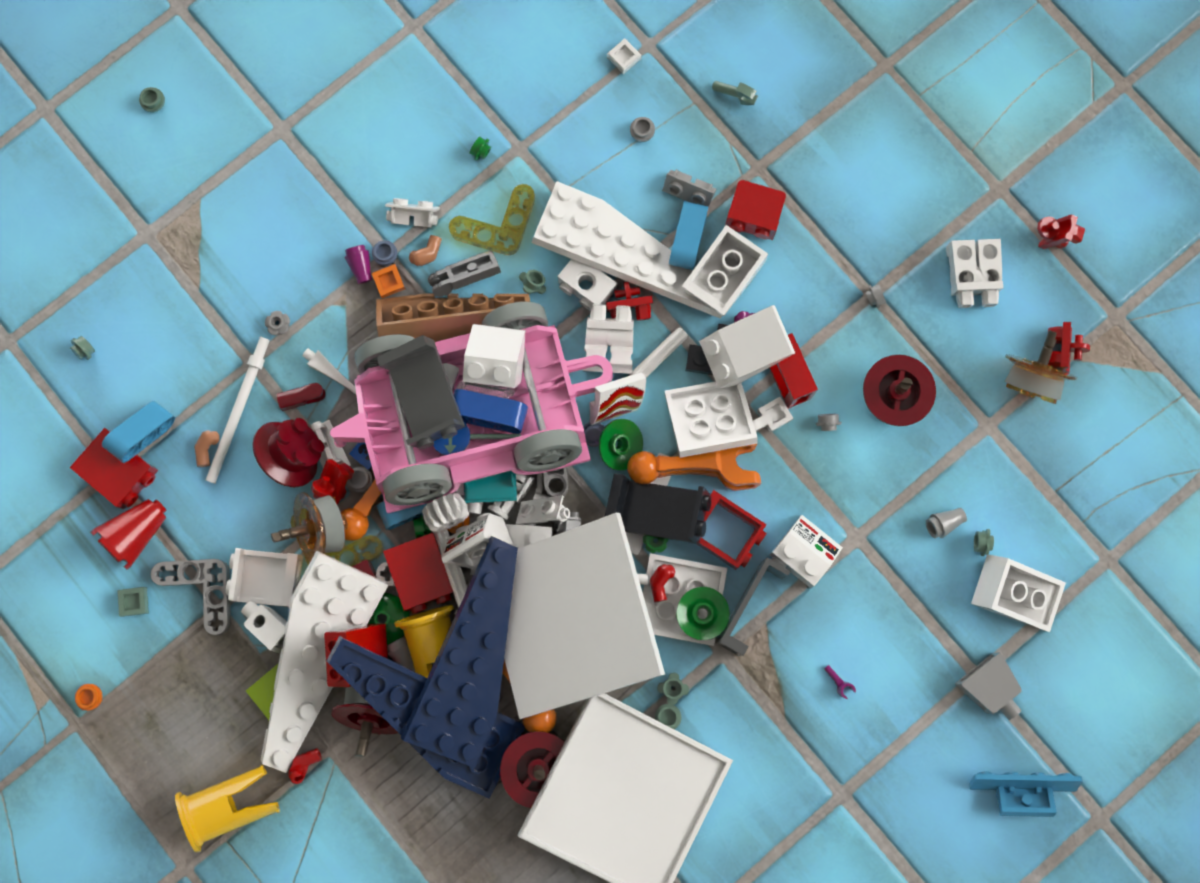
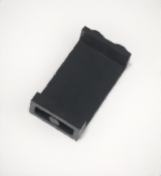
M614 473L604 517L620 513L625 532L699 544L700 538L704 537L706 532V522L704 519L706 511H709L711 508L712 498L709 496L710 493L702 486H699L697 491L651 483L639 484L629 480L624 475Z

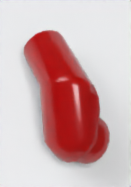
M660 565L650 578L654 603L667 600L664 585L670 578L675 576L676 571L672 565Z
M318 748L295 756L288 772L289 779L293 784L303 782L309 765L322 761Z

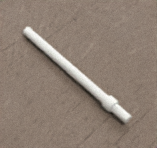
M259 338L254 354L250 355L247 365H249L206 477V481L215 484L258 370H262L265 360L263 357L270 341L266 338Z

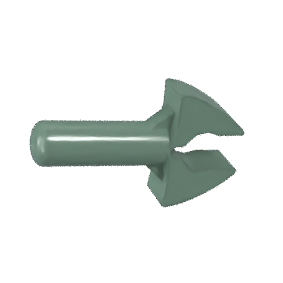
M714 81L712 84L714 91L737 97L742 105H754L758 98V95H755L757 92L755 89L741 82L738 87L719 81Z

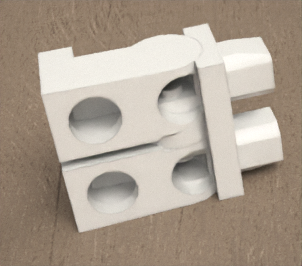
M982 239L976 242L975 240L951 241L946 246V253L950 264L951 296H956L958 308L974 306V295H981L982 307L996 306L999 300V292L1003 289L1001 239Z

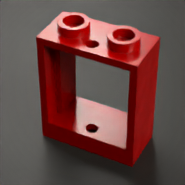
M793 333L788 334L795 354L769 367L788 409L811 400L818 391Z
M713 490L710 495L712 498L711 508L709 511H706L704 521L706 522L718 504L753 527L754 531L736 559H733L703 538H700V543L697 545L735 570L740 565L745 568L753 556L749 552L754 543L759 546L767 533L763 529L767 524Z

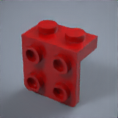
M740 180L736 187L725 226L727 225L737 232L753 234L760 239L773 240L786 199L785 192Z

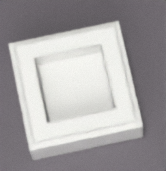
M625 38L607 53V58L622 74L626 73L641 60L642 56Z

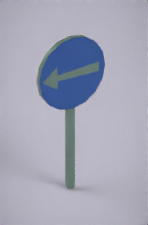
M464 422L465 427L457 430V435L447 439L440 438L434 441L433 446L442 455H449L465 451L470 443V439H511L519 437L521 434H470V430Z

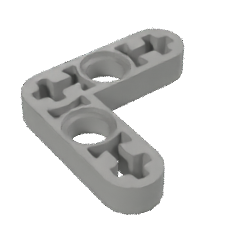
M219 559L170 561L157 563L152 568L151 579L157 585L203 584L205 630L211 635H223L229 630L231 611L230 601L228 600L229 595H226V584L230 580V569L226 562ZM215 564L222 568V573L217 575V582H223V586H210V582L216 583L215 575L210 573L211 569H215ZM193 565L197 569V575L194 579L187 580L184 577V570L186 567ZM165 567L166 571H177V576H166L164 581L163 578L159 577V572H163ZM220 590L224 596L223 601L220 604L214 605L210 600V595L213 591ZM211 608H224V612H218V619L223 621V626H219L218 631H216V627L211 626V622L216 621V612H210Z

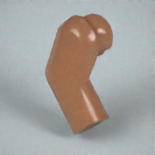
M430 235L425 248L410 253V262L417 266H423L435 261L442 239L438 236Z
M207 430L202 432L196 442L194 449L197 467L210 466L208 449L211 444L216 445L219 442V434L216 431L210 432Z

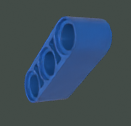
M456 389L454 391L456 403L466 424L513 434H520L522 432L528 410L526 404L463 389Z

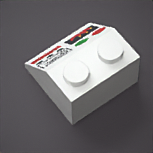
M485 513L476 518L477 521L458 528L456 533L447 539L442 555L443 563L473 569L478 566L491 536L513 545L503 517Z
M801 515L771 552L770 556L787 564L786 569L790 570L794 576L809 588H812L829 569L843 547Z

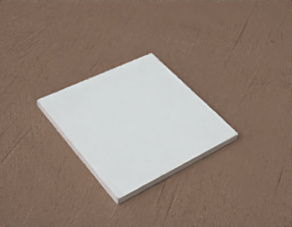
M620 513L608 515L517 550L504 659L519 719L531 717L665 675Z
M605 693L588 698L518 833V837L610 883H673L733 760Z

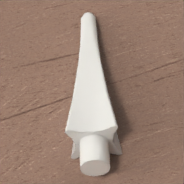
M309 348L305 350L302 356L309 361L307 363L309 367L333 379L356 394V387L319 350L316 353Z

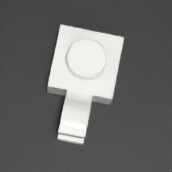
M778 397L757 410L760 417L753 420L756 432L767 427L771 433L792 421L793 417L781 397Z

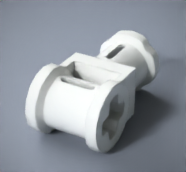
M516 474L517 501L494 502L487 509L508 520V513L515 502L519 504L521 499L527 494L535 480L534 477Z

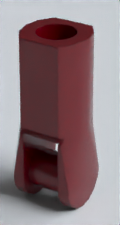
M311 383L276 395L280 409L286 411L306 404L320 402L325 398L326 392L319 383Z

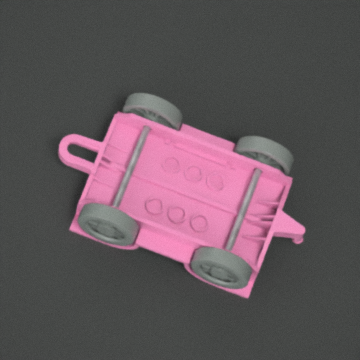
M515 302L494 309L485 316L482 325L526 330L522 381L517 387L509 388L462 382L464 355L470 333L435 342L442 364L448 363L459 368V373L452 390L453 394L456 389H463L519 401L528 406L522 432L520 433L521 436L511 439H470V443L465 451L442 455L436 451L434 446L420 450L419 448L407 445L406 440L413 437L390 371L380 367L377 360L378 356L415 338L402 334L381 336L364 343L355 352L357 369L361 374L354 380L359 414L332 428L330 435L334 439L335 446L339 448L344 447L347 442L366 443L376 484L383 494L387 513L430 503L441 496L454 493L459 489L461 483L512 470L513 473L520 475H532L591 461L575 398L595 392L596 386L612 382L613 371L610 362L598 355L566 361L555 325L548 327L545 309L538 303ZM598 366L603 370V374L599 378L571 384L569 376L571 372ZM466 424L470 434H513Z

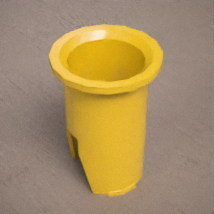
M453 605L420 612L394 623L395 627H399L404 632L415 672L427 678L432 669L431 663L435 662L450 629L451 621L449 615L454 609Z
M263 764L258 768L186 796L181 792L175 794L178 814L186 837L194 852H200L201 846L206 841L276 812L280 813L278 802L249 806L237 811L232 795L243 791L267 774Z

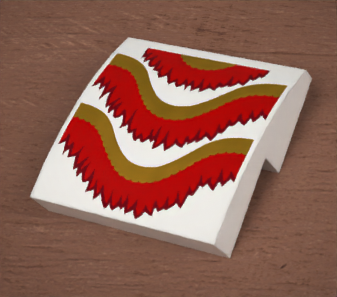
M637 373L596 386L595 401L590 402V424L594 425L637 411L644 398L646 377L642 373Z

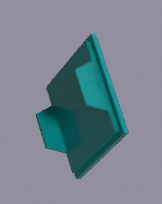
M511 470L465 482L464 501L466 503L517 501L516 474Z

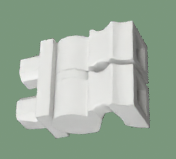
M593 304L590 317L587 318L584 349L586 357L598 355L605 358L607 348L611 346L610 364L613 373L632 374L631 354L633 353L634 320H631L630 306L617 305L616 319L606 318V305ZM598 366L583 369V371L603 372Z

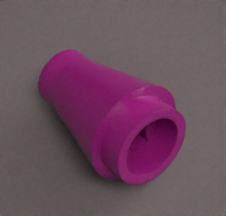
M364 245L346 249V256L344 258L353 272L357 283L363 284L372 281L369 250H366Z

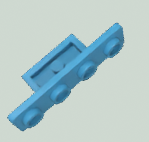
M984 771L975 774L969 786L970 790H996L1000 816L1054 817L1057 812L1053 791L1075 792L1083 783L1082 776H1073L1071 773L1049 776L1041 772L1031 775H1019L1017 772H1008L1003 775H996Z

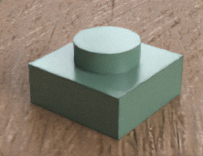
M147 587L117 590L120 617L149 614Z

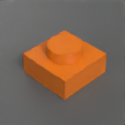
M395 264L372 273L381 298L405 290Z

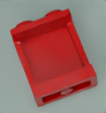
M104 428L69 468L115 507L125 509L137 501L138 493L144 487L146 488L152 484L158 469L150 465L138 454L126 463L118 460L102 447L104 438L111 432V430Z
M434 533L383 551L404 611H411L412 614H416L426 610V605L436 601L437 605L452 600L451 595L454 592Z
M367 624L364 627L345 631H330L324 634L326 660L339 636L388 659L386 624ZM326 661L327 685L329 687H352Z

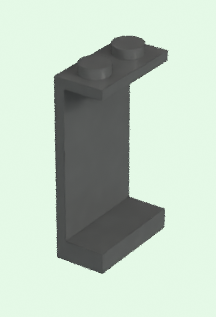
M422 335L377 357L380 367L390 371L413 437L406 440L407 445L419 448L420 450L433 446L434 441L440 438H451L458 434L457 430L465 427L433 339Z
M772 557V559L766 558L760 563L730 616L727 627L720 634L716 644L737 656H744L749 646L730 635L766 570L781 579L789 575L791 571L785 568L787 565L785 562Z

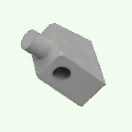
M1000 652L992 653L955 683L962 692L988 714H994L1001 710L1007 719L1011 720L1021 712L1013 698L1021 693L1022 689Z

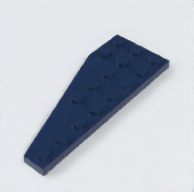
M493 536L490 537L401 736V739L405 742L475 768L497 719L517 547Z
M339 636L326 661L402 736L427 677ZM498 712L497 719L475 768L416 745H410L444 779L490 799L501 777L500 766L502 757L508 746L522 735L525 726L523 723Z

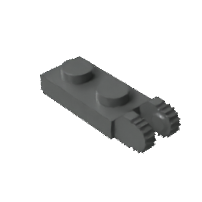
M489 250L436 271V273L429 276L428 282L433 287L432 292L434 296L440 298L444 295H449L452 290L499 274L501 270L493 251Z

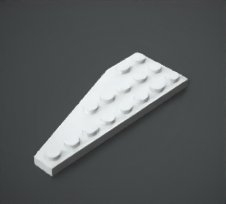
M318 551L313 556L290 599V612L284 631L285 639L283 649L280 652L274 684V698L270 706V719L261 754L263 765L285 773L288 771L333 688L327 685L325 632L345 631L367 626L388 587L386 582Z

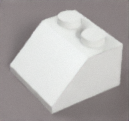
M473 324L464 355L462 382L509 388L517 387L522 381L526 330Z

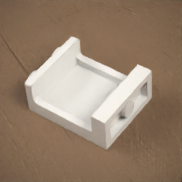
M235 548V554H231L229 567L232 569L231 580H228L226 584V595H229L228 600L243 603L253 601L256 604L289 607L290 599L300 582L303 556L292 553L283 554Z

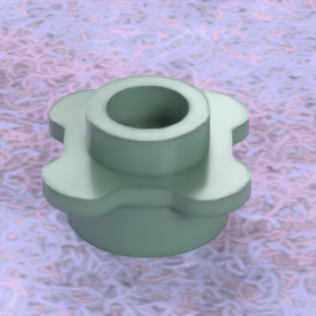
M529 270L527 273L522 272L519 275V279L523 282V291L525 293H545V277L541 272Z
M990 529L983 530L982 532L976 531L974 551L980 552L981 556L988 555L989 551L993 550L994 536L990 535Z
M670 673L669 678L664 683H659L657 687L658 692L663 693L667 697V702L672 705L677 704L678 699L689 692V686L680 681L677 673ZM672 686L676 687L675 691H671Z

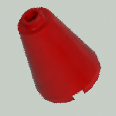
M147 499L99 525L90 533L93 536L98 533L101 536L98 542L117 562L124 560L126 564L123 567L128 570L165 521L166 516L164 513L167 510L157 499L153 502Z

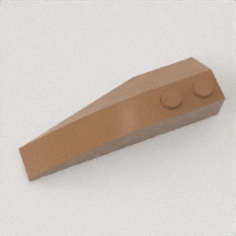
M433 293L377 299L376 322L378 337L402 334L417 338L424 335L433 339L434 342L471 333L473 324L482 325L485 316L494 309L515 302H530L529 294H496L494 298H488L483 294H473L470 298H459L458 294L450 293L447 296L448 298H435Z

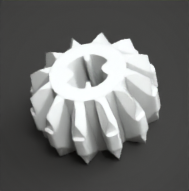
M449 493L446 496L434 499L422 510L425 523L432 532H442L457 526L469 516L466 502L459 493Z

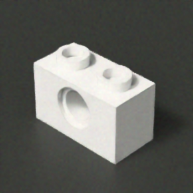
M573 259L568 262L558 275L559 288L569 296L574 294L580 299L579 303L589 311H591L593 304L605 305L614 291L617 290V283L602 271ZM588 280L593 285L590 289L584 290L579 287L580 282Z

